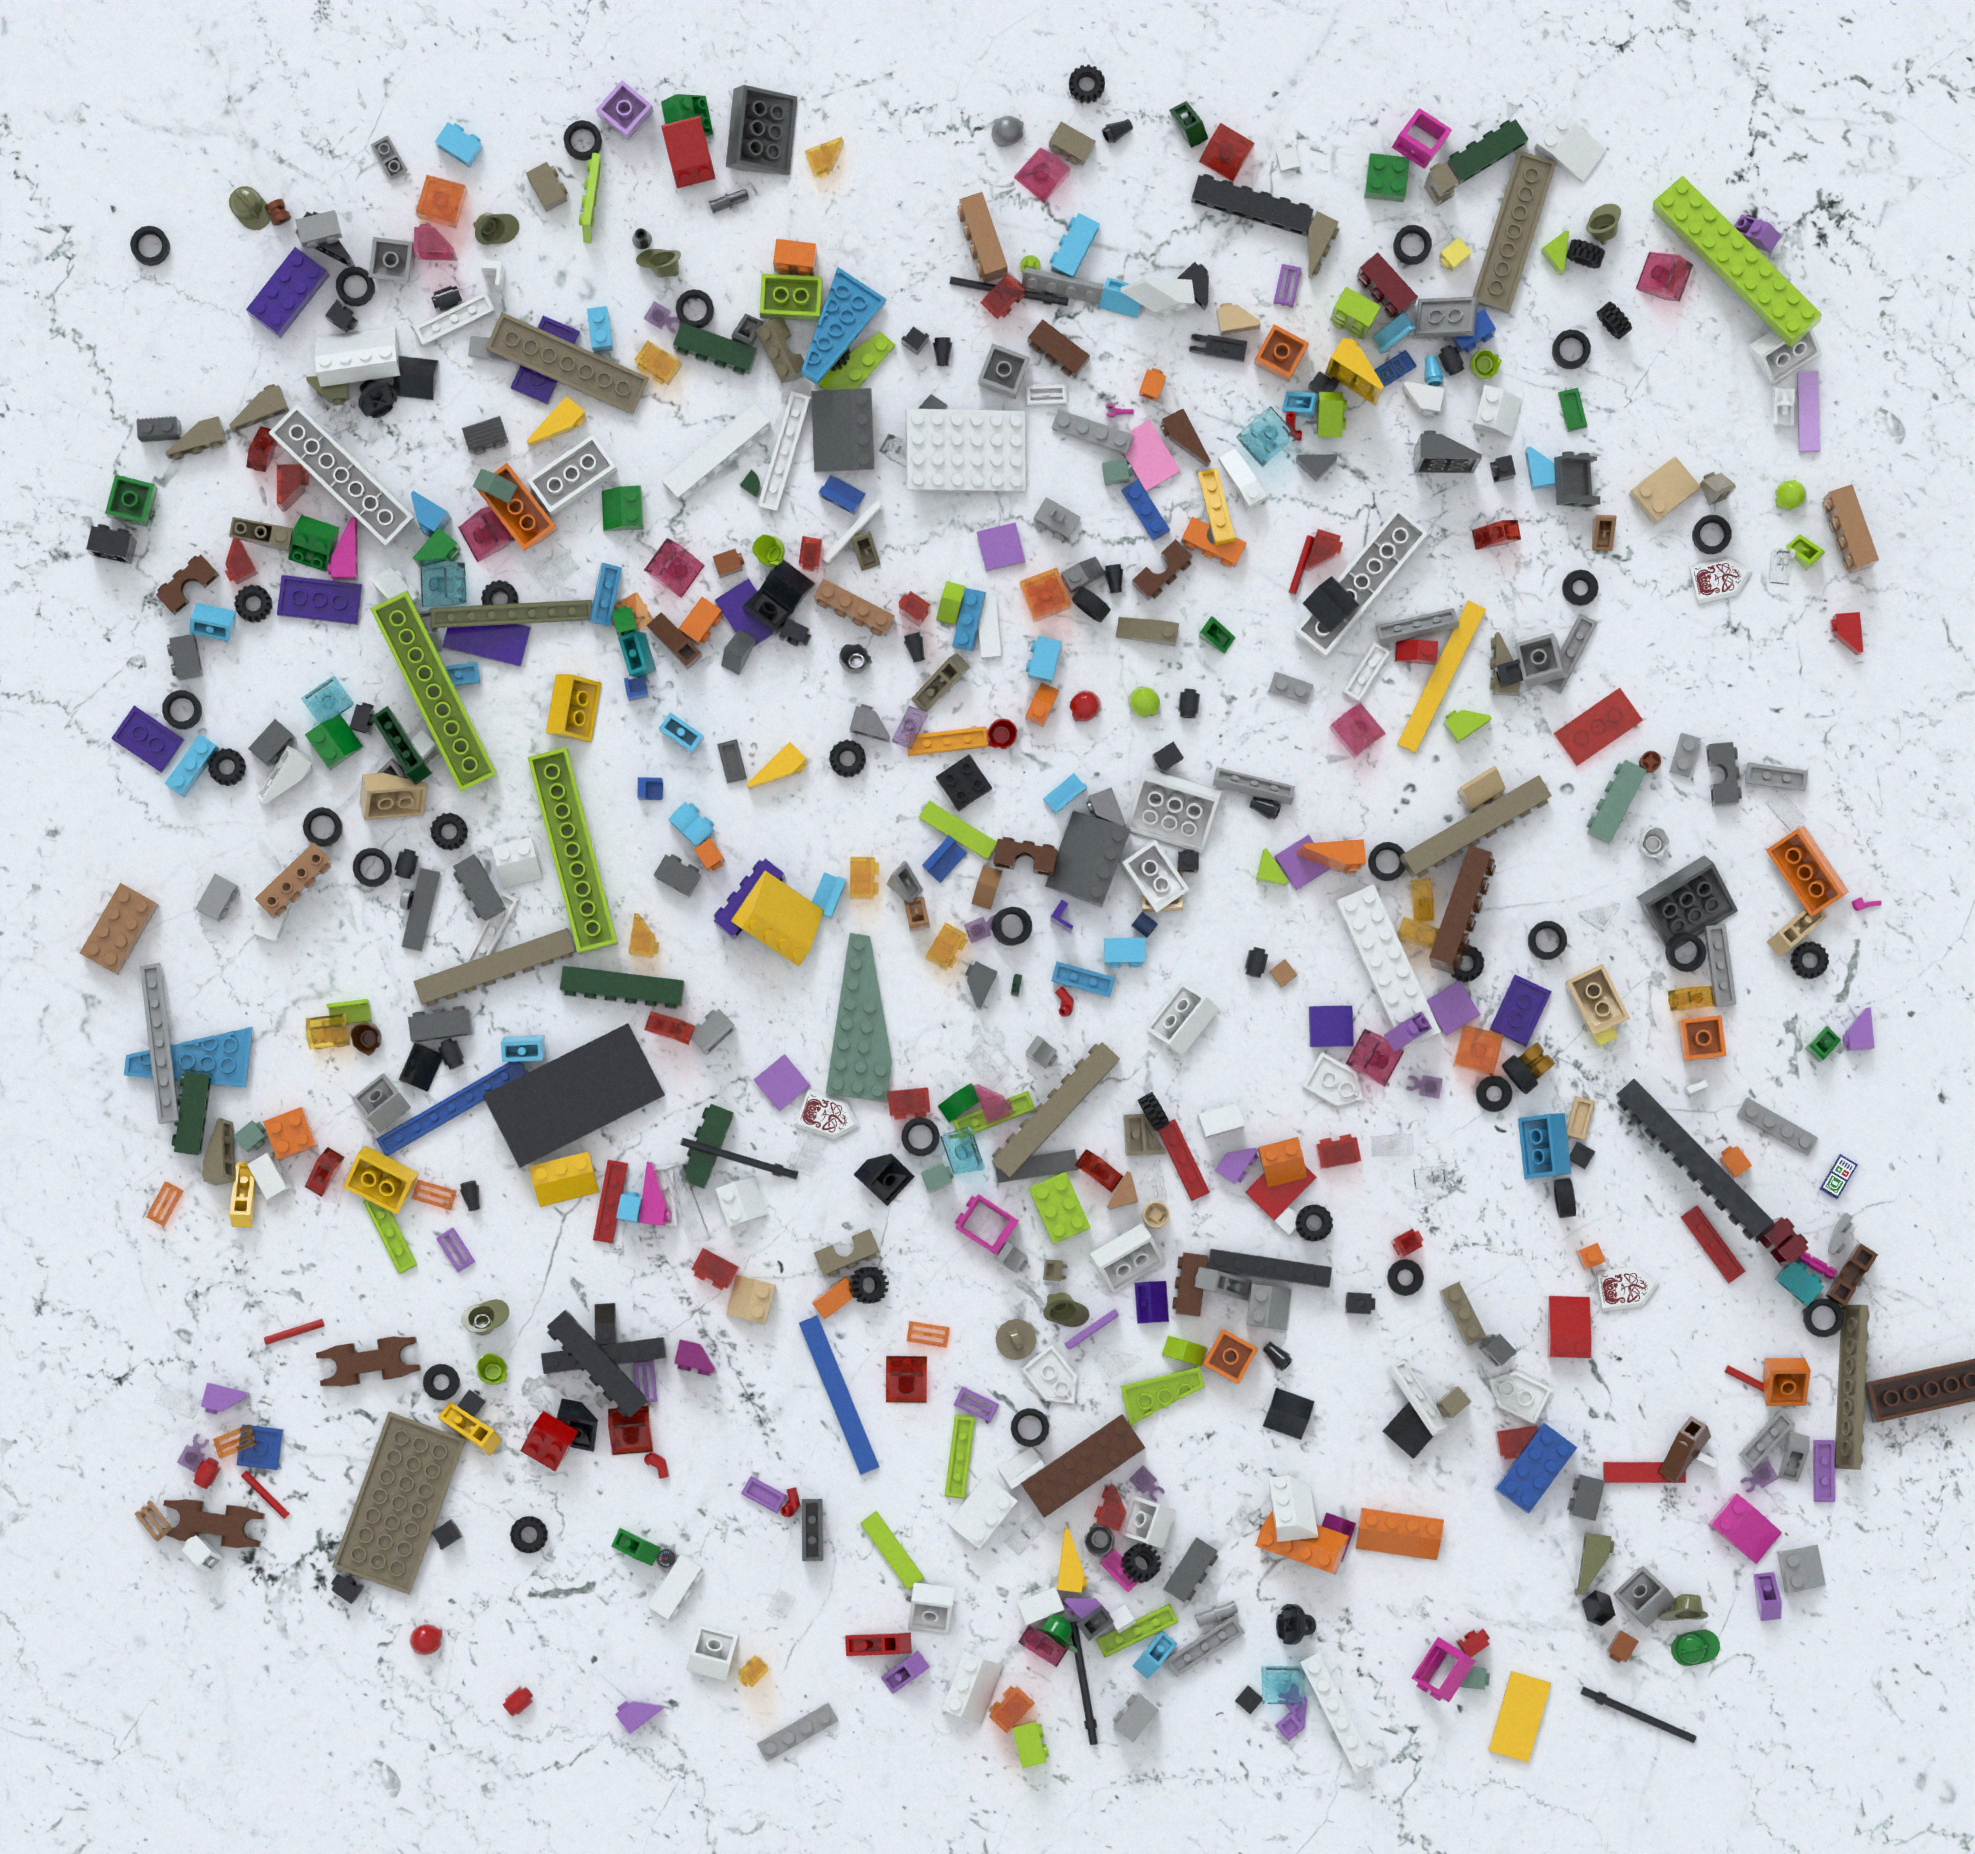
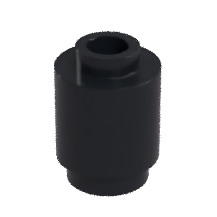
M448 286L433 292L434 297H431L435 309L440 308V311L458 305V302L462 301L457 286Z
M1451 345L1440 349L1439 359L1450 376L1464 370V362L1457 347L1452 348Z
M1184 689V692H1180L1178 712H1180V717L1195 719L1196 714H1198L1200 694L1196 693L1195 689Z
M405 848L404 852L399 851L394 869L396 870L395 876L411 880L419 856L415 855L416 851Z
M1254 947L1253 950H1249L1244 967L1246 975L1261 978V975L1264 974L1268 959L1265 949Z
M452 1038L440 1043L441 1047L438 1049L445 1066H448L449 1070L464 1064V1056L457 1040L452 1041Z

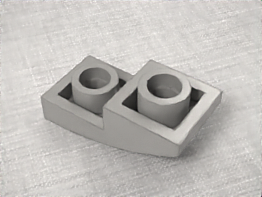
M388 135L371 144L374 153L390 180L408 171Z
M470 337L468 356L484 360L492 359L507 363L511 362L485 350L490 338Z
M1847 1212L1843 1213L1832 1232L1828 1247L1830 1255L1839 1254L1846 1246L1844 1242L1847 1238L1841 1232H1847L1852 1225L1850 1221L1853 1218Z

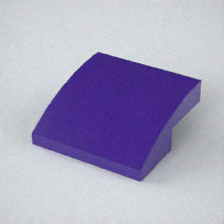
M1310 1006V1047L1354 1046L1352 1006Z

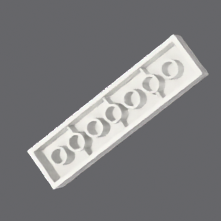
M296 404L269 432L281 446L385 546L388 547L415 519L400 502L299 405Z
M1397 507L1336 580L1359 606L1331 633L1309 613L1295 629L1294 635L1325 659L1425 540L1429 532Z
M1374 884L1337 900L1335 904L1391 1028H1395L1421 1011L1432 1027L1431 1030L1402 1047L1401 1050L1441 1033Z

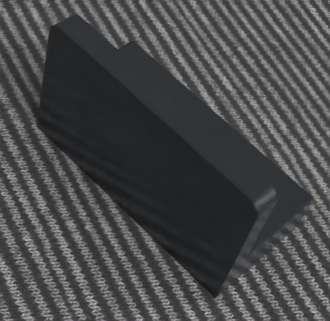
M414 1043L399 1080L428 1092L441 1063V1054L426 1046Z

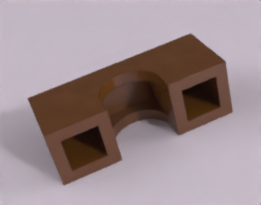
M1176 539L1161 552V557L1167 563L1165 572L1156 574L1148 567H1145L1132 580L1133 586L1147 600L1150 598L1156 599L1163 592L1161 588L1166 583L1168 585L1172 584L1177 579L1176 574L1180 570L1184 572L1192 564L1190 562L1192 555Z
M201 554L198 557L194 556L191 558L184 570H178L172 576L174 578L168 584L164 583L157 590L156 596L174 615L189 603L183 594V588L188 582L196 581L206 588L219 576L218 572Z
M1003 837V839H997L993 864L995 867L1014 870L1018 858L1029 856L1034 860L1033 872L1035 874L1054 877L1058 850L1054 849L1055 846L1049 844L1037 846L1031 841L1024 840L1023 843L1015 842L1013 838Z
M1861 1243L1857 1244L1825 1296L1835 1301L1841 1307L1846 1306L1856 1291L1858 1282L1868 1272L1878 1254Z

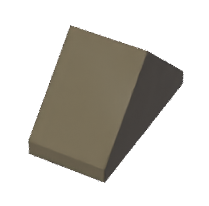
M870 531L851 537L852 545L862 571L881 565Z

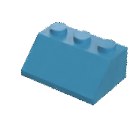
M1565 1113L1518 1118L1524 1179L1571 1174Z

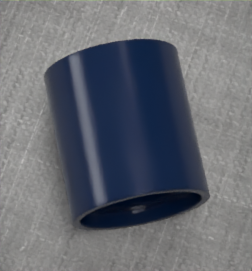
M1141 912L1131 926L1148 938L1158 923L1144 912Z

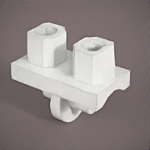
M1774 388V425L1794 424L1795 389Z

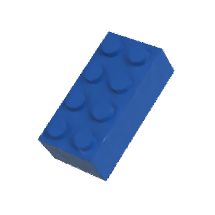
M1541 1423L1494 1489L1525 1513L1529 1514L1577 1447L1547 1424Z

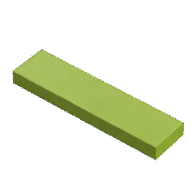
M928 801L918 817L943 834L950 835L956 842L986 860L989 859L997 845V841L931 801Z
M1025 1091L952 1121L959 1139L1029 1113L1035 1107L1029 1092Z
M367 1199L364 1200L363 1203L398 1273L401 1274L417 1266L418 1264L392 1212Z
M955 1415L945 1496L965 1499L975 1417Z
M877 1511L860 1523L908 1590L913 1587L914 1582L918 1583L925 1578Z
M1170 1603L1136 1619L1135 1624L1121 1633H1118L1116 1629L1097 1638L1096 1641L1104 1658L1178 1623Z

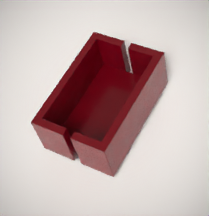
M1378 252L1359 268L1357 274L1359 278L1357 279L1358 283L1364 289L1368 288L1370 290L1373 300L1385 307L1384 311L1390 318L1394 317L1396 319L1400 314L1406 313L1415 305L1418 296Z
M1780 1217L1773 1219L1775 1227L1760 1242L1766 1249L1774 1245L1775 1248L1769 1253L1780 1266H1785L1793 1263L1809 1247L1806 1245L1808 1241L1805 1237L1794 1232L1792 1222L1788 1218Z

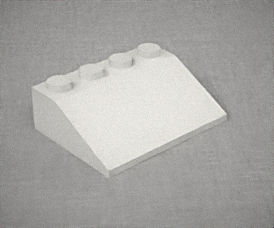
M395 326L315 337V364L320 387L400 376Z
M1144 767L1126 828L1131 829V832L1203 853L1222 791Z

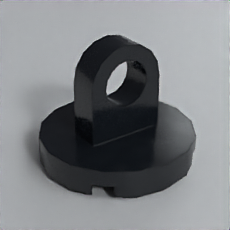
M367 380L360 386L361 394L358 405L365 416L379 418L393 409L392 405L398 399L397 392L386 381Z
M1286 1604L1281 1608L1282 1612L1278 1614L1276 1619V1630L1279 1639H1282L1284 1644L1296 1645L1300 1643L1304 1636L1315 1632V1619L1311 1615L1305 1614L1299 1605Z

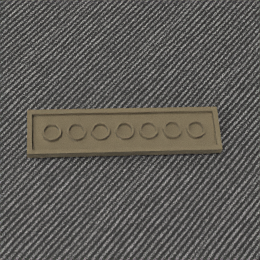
M1518 150L1472 297H1477L1478 304L1502 312H1510L1557 162Z
M501 312L485 348L487 351L631 415L634 414L649 380V377Z
M1846 1305L1841 1307L1844 1320L1840 1329L1835 1469L1861 1470L1863 1463L1862 1444L1864 1442L1863 1423L1865 1421L1863 1411L1866 1400L1864 1389L1867 1379L1865 1367L1868 1358L1866 1345L1869 1337L1867 1323L1870 1314L1868 1305Z

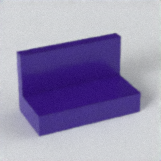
M1061 900L1051 915L1050 921L1071 933L1073 925L1062 919L1063 914L1068 908V903Z
M1166 1281L1135 1283L1137 1324L1169 1322Z

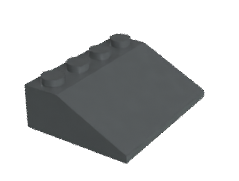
M748 85L734 88L726 167L742 171L790 175L797 97Z
M872 389L811 391L814 472L875 470Z
M1424 431V434H1420L1414 447V473H1474L1482 459V454L1442 434H1436V431Z
M1073 811L1058 850L1054 877H1048L1045 887L1102 907L1131 829Z
M1705 855L1636 897L1644 914L1665 947L1670 938L1678 933L1686 932L1699 936L1704 932L1705 926L1716 925L1738 911L1715 864ZM1685 940L1680 942L1676 949H1678L1679 947H1681L1689 941Z

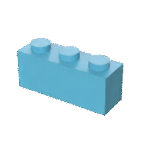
M1078 213L1076 218L1072 217L1068 225L1070 230L1067 236L1063 234L1059 242L1061 248L1058 253H1053L1049 262L1052 264L1051 270L1060 275L1075 277L1100 228V223Z
M199 734L164 784L185 798L207 767L208 761L211 760V755H214V752L218 751L219 747Z

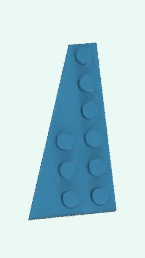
M837 267L805 358L801 375L818 385L886 304L887 299Z
M253 1027L171 1045L175 1081H180L181 1074L190 1069L212 1073V1085L246 1088ZM150 1050L126 1055L124 1076L153 1079Z

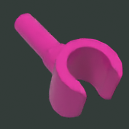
M1112 404L1106 405V408L1114 409L1112 414H1106L1109 418H1114L1117 414H1134V409L1115 408Z
M1862 897L1851 902L1856 911L1882 904L1881 900L1864 903Z

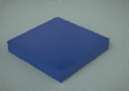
M242 1424L236 1465L278 1470L284 1429Z

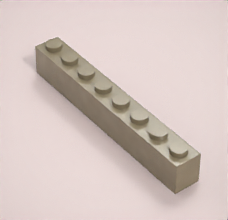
M1540 775L1405 852L1399 858L1411 878L1415 876L1421 878L1429 873L1428 869L1435 866V868H1438L1446 863L1445 859L1449 856L1455 858L1462 854V849L1466 846H1476L1480 843V838L1486 836L1488 839L1498 833L1497 828L1503 826L1505 829L1515 823L1513 819L1520 816L1522 819L1531 814L1530 809L1535 806L1538 809L1549 803L1547 799L1552 795Z
M565 928L413 982L421 1004H426L429 1007L439 1003L437 999L445 997L446 1000L457 997V992L465 990V993L477 990V985L484 983L486 987L495 984V979L503 977L504 980L515 977V972L522 970L524 974L535 970V965L542 964V967L553 964V959L561 957L564 960L573 957L572 953L576 952L569 929Z
M1103 1042L1099 1046L1095 1044L1088 1051L1089 1057L1086 1060L1082 1058L1074 1066L1076 1071L1072 1075L1068 1073L1061 1080L1063 1085L1058 1090L1054 1088L1047 1095L1049 1100L1044 1105L1040 1103L1033 1110L1035 1115L1030 1120L1026 1118L1020 1124L1021 1130L1017 1134L1013 1132L1006 1139L1007 1145L1003 1149L999 1147L993 1153L992 1157L994 1159L991 1163L1008 1179L1020 1169L1120 1061V1058Z

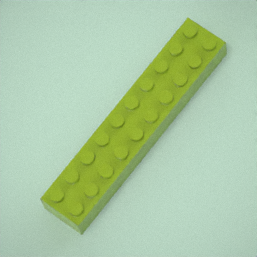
M1681 176L1653 201L1652 210L1790 348L1820 323L1822 313L1684 176Z
M406 590L371 607L370 610L460 792L496 775L497 771L409 591Z
M567 747L527 757L577 952L581 955L619 945Z

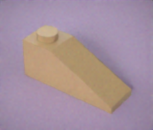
M1804 909L1766 943L1781 957L1827 916L1823 911H1820L1811 917L1806 909Z

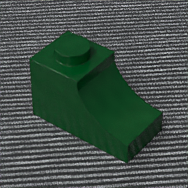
M1187 101L1169 110L1183 138L1191 148L1209 139L1202 120Z

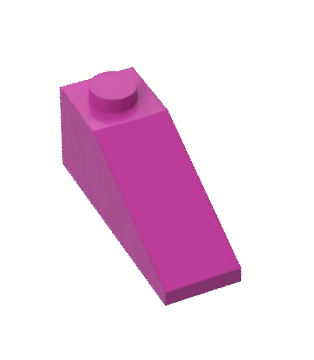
M356 517L350 518L331 556V563H328V575H331L333 580H358Z
M647 1162L639 1223L666 1226V1222L669 1223L671 1210H668V1203L655 1164Z

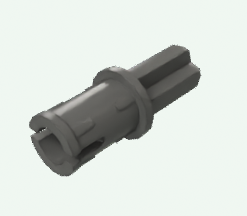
M742 189L729 195L725 193V196L709 201L712 212L715 213L728 207L731 209L733 205L749 200V195L746 189Z

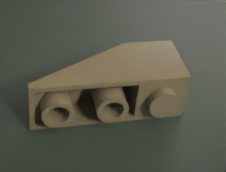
M1318 211L1307 231L1308 278L1310 279L1313 273L1318 274L1322 266L1319 262L1322 256H1327L1331 248L1328 244L1331 238L1335 240L1340 230L1337 228L1339 221Z
M219 416L199 421L165 452L166 456L169 459L172 458V460H179L184 458L185 454L192 453V455L204 452L203 449L223 447L227 440Z
M232 517L229 537L273 549L290 551L293 528Z
M1496 632L1494 638L1491 637V650H1494V658L1491 657L1490 670H1494V678L1490 677V690H1493V695L1518 696L1520 682L1500 687L1495 667L1513 661V658L1500 632Z

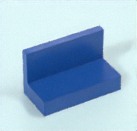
M831 474L825 485L818 492L820 497L853 515L866 493Z
M949 835L924 862L922 867L941 883L966 856L967 852Z

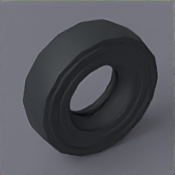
M1581 569L1569 573L1562 585L1563 595L1566 600L1577 606L1587 605L1592 602L1597 596L1599 589L1595 576L1589 571ZM1578 580L1586 582L1588 585L1587 593L1584 595L1574 593V582Z
M1500 1076L1486 1077L1480 1081L1476 1088L1477 1102L1487 1111H1502L1512 1100L1513 1092L1511 1085ZM1491 1086L1499 1087L1502 1092V1097L1496 1102L1490 1101L1486 1095L1487 1089Z
M1398 1260L1388 1270V1285L1398 1295H1413L1423 1285V1270L1419 1264L1412 1260ZM1405 1269L1413 1274L1412 1283L1406 1286L1398 1281L1399 1272Z
M437 1364L430 1367L423 1377L425 1392L435 1400L450 1399L456 1394L460 1384L458 1373L447 1364ZM439 1374H444L449 1379V1385L444 1390L436 1389L433 1384L434 1378Z

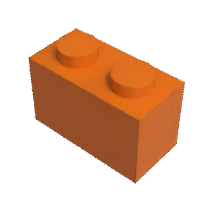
M701 597L678 629L697 645H700L701 642L705 643L711 635L709 632L713 626L717 627L723 619L721 616L722 610L704 597Z

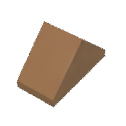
M1596 515L1594 517L1592 550L1612 551L1616 515Z
M983 865L971 904L991 910L1003 871Z
M924 897L915 898L912 903L904 901L910 932L930 928Z
M1127 1171L1107 1205L1108 1209L1138 1202L1130 1172Z

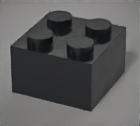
M98 524L97 527L91 526L86 550L95 557L132 564L137 540L133 537V534L129 533V530L118 528L117 531H114L107 525Z

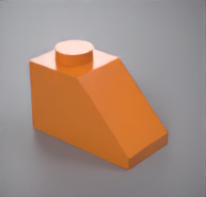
M1041 682L1026 713L1025 720L1044 727L1060 690Z

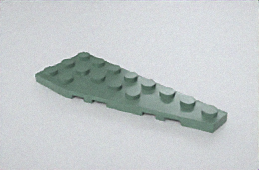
M850 933L826 1094L886 1103L892 1059L871 939L867 935Z

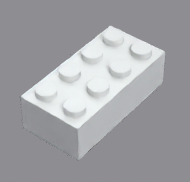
M592 434L527 479V482L552 517L617 472V468Z

